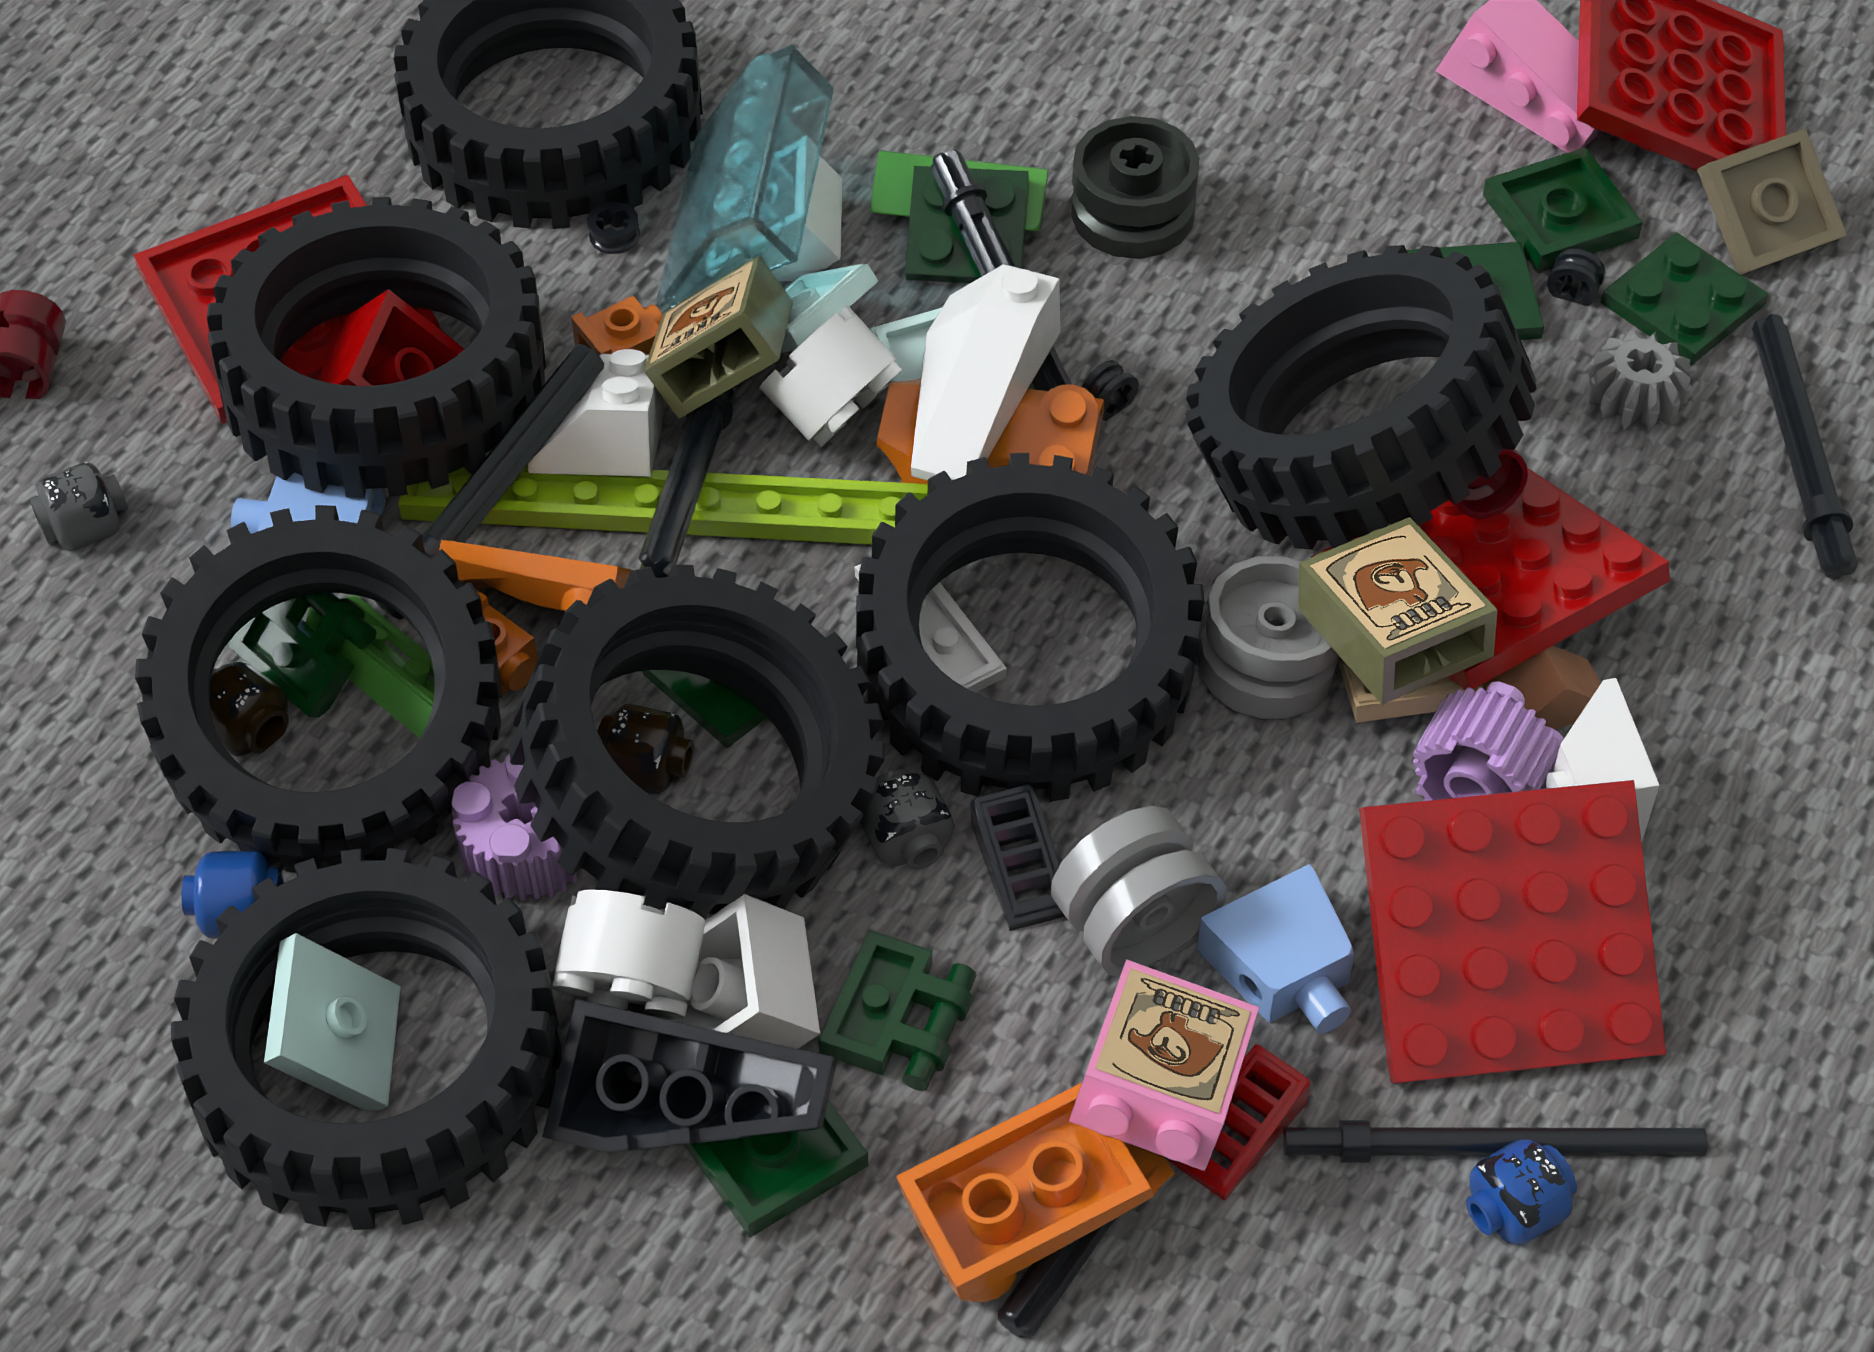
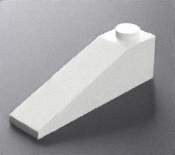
M1003 264L949 296L926 335L911 476L928 480L932 476L946 471L951 480L966 475L967 461L982 457L988 459L1060 334V278Z

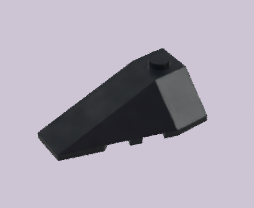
M576 999L542 1137L602 1152L617 1153L822 1129L838 1058Z

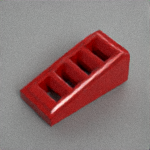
M1255 1044L1244 1056L1224 1121L1226 1126L1247 1139V1144L1243 1146L1223 1131L1220 1132L1214 1149L1232 1161L1228 1169H1225L1211 1158L1205 1171L1168 1159V1161L1225 1201L1280 1137L1284 1127H1288L1307 1105L1311 1085L1309 1079L1262 1046ZM1241 1100L1264 1116V1121L1260 1123L1235 1104Z

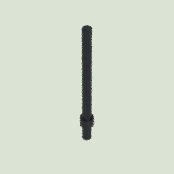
M1340 1120L1338 1127H1284L1283 1151L1284 1155L1340 1156L1341 1163H1369L1371 1156H1490L1516 1140L1527 1139L1535 1141L1541 1146L1551 1145L1562 1156H1705L1707 1152V1135L1704 1128L1370 1127L1369 1120Z

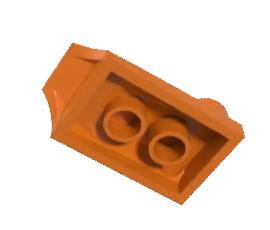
M921 378L889 383L876 446L885 453L895 466L902 483L928 484V480L911 476ZM1074 384L1060 385L1049 391L1027 389L987 459L989 468L1009 465L1010 453H1029V464L1052 466L1054 455L1073 458V471L1091 476L1104 414V400L1094 398L1085 388Z
M442 539L439 549H443L456 562L458 579L463 586L471 582L475 589L496 588L517 599L561 611H566L576 600H581L587 605L594 587L608 579H613L620 589L624 588L632 571L631 569L619 566Z
M1082 1082L896 1176L902 1194L923 1237L949 1285L961 1301L966 1299L970 1302H988L1001 1297L1010 1290L1016 1280L1018 1271L1151 1199L1157 1190L1169 1178L1175 1175L1164 1156L1069 1122Z

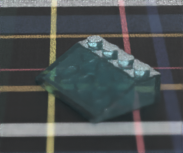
M792 44L771 54H762L748 63L696 135L655 303L659 310H669L758 255L761 256L771 271L797 262L834 88Z

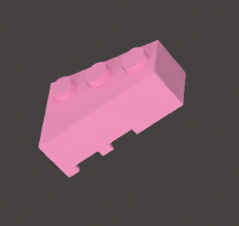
M1489 0L1473 13L1436 69V72L1567 153L1586 147L1604 132L1577 120L1579 41L1537 0Z

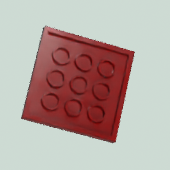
M1580 0L1577 120L1596 130L1607 132L1634 143L1644 150L1653 151L1687 165L1695 171L1707 163L1786 135L1783 30L1713 0Z
M349 175L133 254L139 274L221 424L227 423V419L222 405L208 339L209 328L206 318L208 305L216 303L213 288L219 276L222 274L234 276L231 260L242 249L250 252L256 251L260 247L258 236L271 227H274L279 232L292 227V217L308 210L313 217L332 212V203L349 200L350 208L367 206ZM412 307L440 329L439 322L430 309ZM352 312L330 319L304 334L286 351L280 362L302 375L318 380L344 322Z
M1528 467V479L1523 493L1512 506L1502 513L1488 518H1471L1462 513L1456 505L1448 500L1430 511L1433 519L1419 525L1426 535L1497 609L1494 657L1448 676L1450 680L1464 690L1468 687L1475 689L1670 582L1669 561ZM1330 546V547H1328V548H1326V549H1324V550H1322V551L1316 553L1315 555H1317V554H1319V553H1321V552H1325V551L1331 550L1332 547Z
M1634 780L1359 808L1387 1066L1392 1083L1666 1054Z

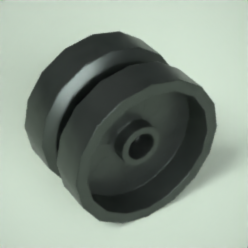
M1127 116L1111 119L1088 130L1076 145L1073 160L1072 185L1074 188L1071 200V217L1077 233L1093 248L1115 257L1141 259L1162 255L1180 245L1193 229L1200 158L1193 141L1177 127L1156 118Z

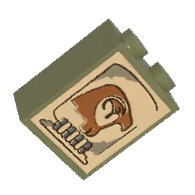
M758 255L662 314L644 372L680 419L779 360L793 301L761 256Z
M1410 517L1299 562L1298 610L1381 704H1385L1494 657L1497 609Z

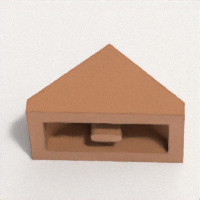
M1553 645L1489 680L1483 685V688L1486 691L1492 682L1497 681L1516 687L1525 698L1524 708L1527 710L1533 709L1536 711L1535 717L1544 718L1546 720L1544 726L1558 729L1576 722L1600 686L1601 681L1588 659Z

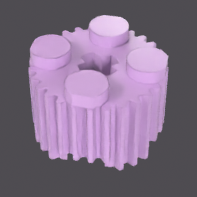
M1497 681L1492 682L1486 691L1484 688H1479L1475 692L1471 687L1466 688L1465 692L1458 689L1454 695L1449 693L1446 699L1442 700L1413 753L1415 757L1413 765L1417 767L1415 773L1421 776L1415 792L1425 797L1423 801L1545 789L1547 774L1554 771L1560 744L1564 737L1553 728L1544 726L1546 720L1535 717V710L1524 708L1525 698L1514 686Z
M509 753L508 756H505V761L502 763L494 759L491 761L492 767L486 768L483 765L479 767L480 774L478 776L472 774L469 777V782L460 784L454 790L452 799L453 826L461 861H463L466 875L471 876L474 872H477L492 882L495 897L502 892L505 894V899L512 898L514 895H518L520 901H525L527 895H532L535 900L540 899V896L543 895L552 899L554 898L555 890L558 889L565 892L567 890V882L575 884L578 881L577 872L571 876L557 862L563 848L554 837L540 842L531 828V822L538 809L534 802L519 803L514 784L523 765H512Z

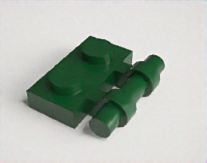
M321 593L293 598L267 609L243 626L229 641L228 646L248 664L280 686L287 698L308 717L319 718L331 708L355 667L351 661L339 652L344 641L348 639L357 648L364 649L374 641L377 632L375 628L364 620V611L348 598L339 599L334 593ZM309 607L322 617L316 630L312 629L302 620Z
M869 930L819 1037V1054L832 1056L847 1064L883 1075L892 1054L895 1053L907 1057L910 1061L903 1075V1082L915 1090H927L935 1070L942 1071L952 1050L948 1040L957 1020H965L974 1000L970 990L976 979V972L967 965L956 963L952 965L946 980L929 975L933 965L932 950ZM915 1003L927 1006L932 1010L924 1030L906 1024Z

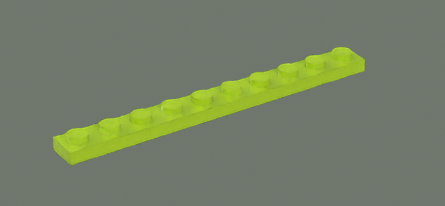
M527 464L480 524L648 533L669 471L652 470L651 477L528 473ZM463 467L448 474L450 484L431 489L428 481L408 485V495H402L399 499L402 520L435 521L472 474H469ZM707 473L686 535L872 545V536L881 522H885L895 528V505L907 493H912L918 500L923 499L927 496L928 484Z

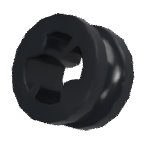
M613 201L598 205L591 210L587 218L590 242L600 252L621 254L632 249L640 239L638 214L627 203ZM611 224L615 228L624 226V229L617 231L610 227L604 230V226Z
M1581 249L1565 250L1555 259L1553 270L1550 272L1547 281L1548 290L1553 297L1584 306L1590 305L1597 299L1600 285L1604 281L1606 274L1604 264L1589 251Z
M1109 360L1098 365L1088 375L1082 387L1089 391L1094 398L1104 400L1102 420L1107 421L1133 402L1138 392L1139 382L1132 374L1124 373L1123 367L1118 362Z

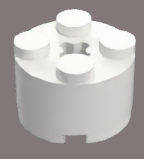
M847 305L840 314L837 312L797 347L789 355L790 359L786 362L787 366L781 372L775 369L759 388L808 441L813 439L822 447L859 410V407L854 403L855 401L862 409L867 407L889 386V383L902 369L895 363L897 358Z
M608 890L579 891L577 897L572 895L571 904L568 908L552 988L565 994L588 997L587 1002L626 1011L629 1003L645 1006V1011L649 1014L668 1019H684L687 1005L690 1003L706 921L695 912L668 902L665 913L656 908L643 905L645 897Z

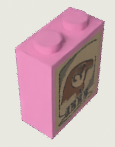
M1126 959L1069 1122L1205 1171L1227 1115L1259 1007Z

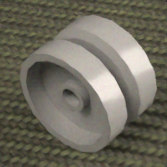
M1257 556L1234 563L1215 580L1208 597L1205 627L1202 632L1198 652L1199 673L1211 694L1234 711L1259 719H1288L1313 710L1329 694L1340 656L1298 610L1299 562L1301 561L1284 556Z
M1157 806L1130 810L1103 823L1083 838L1063 859L1052 879L1051 897L1068 921L1077 930L1084 931L1083 942L1101 967L1111 976H1121L1126 959L1150 967L1190 946L1199 937L1201 917L1223 907L1227 886L1201 852L1193 851V841L1167 808Z

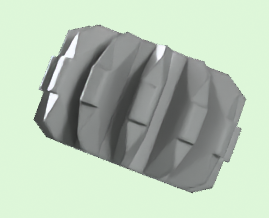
M1631 330L1623 338V341L1609 337L1601 352H1597L1596 357L1591 361L1588 373L1590 377L1588 390L1590 402L1601 404L1602 419L1615 416L1617 413L1621 414L1624 430L1633 422V419H1640L1641 424L1648 432L1657 423V419L1671 424L1673 418L1677 416L1678 410L1683 408L1684 403H1687L1692 387L1690 385V359L1678 356L1677 342L1663 345L1658 343L1655 332L1648 339H1640Z

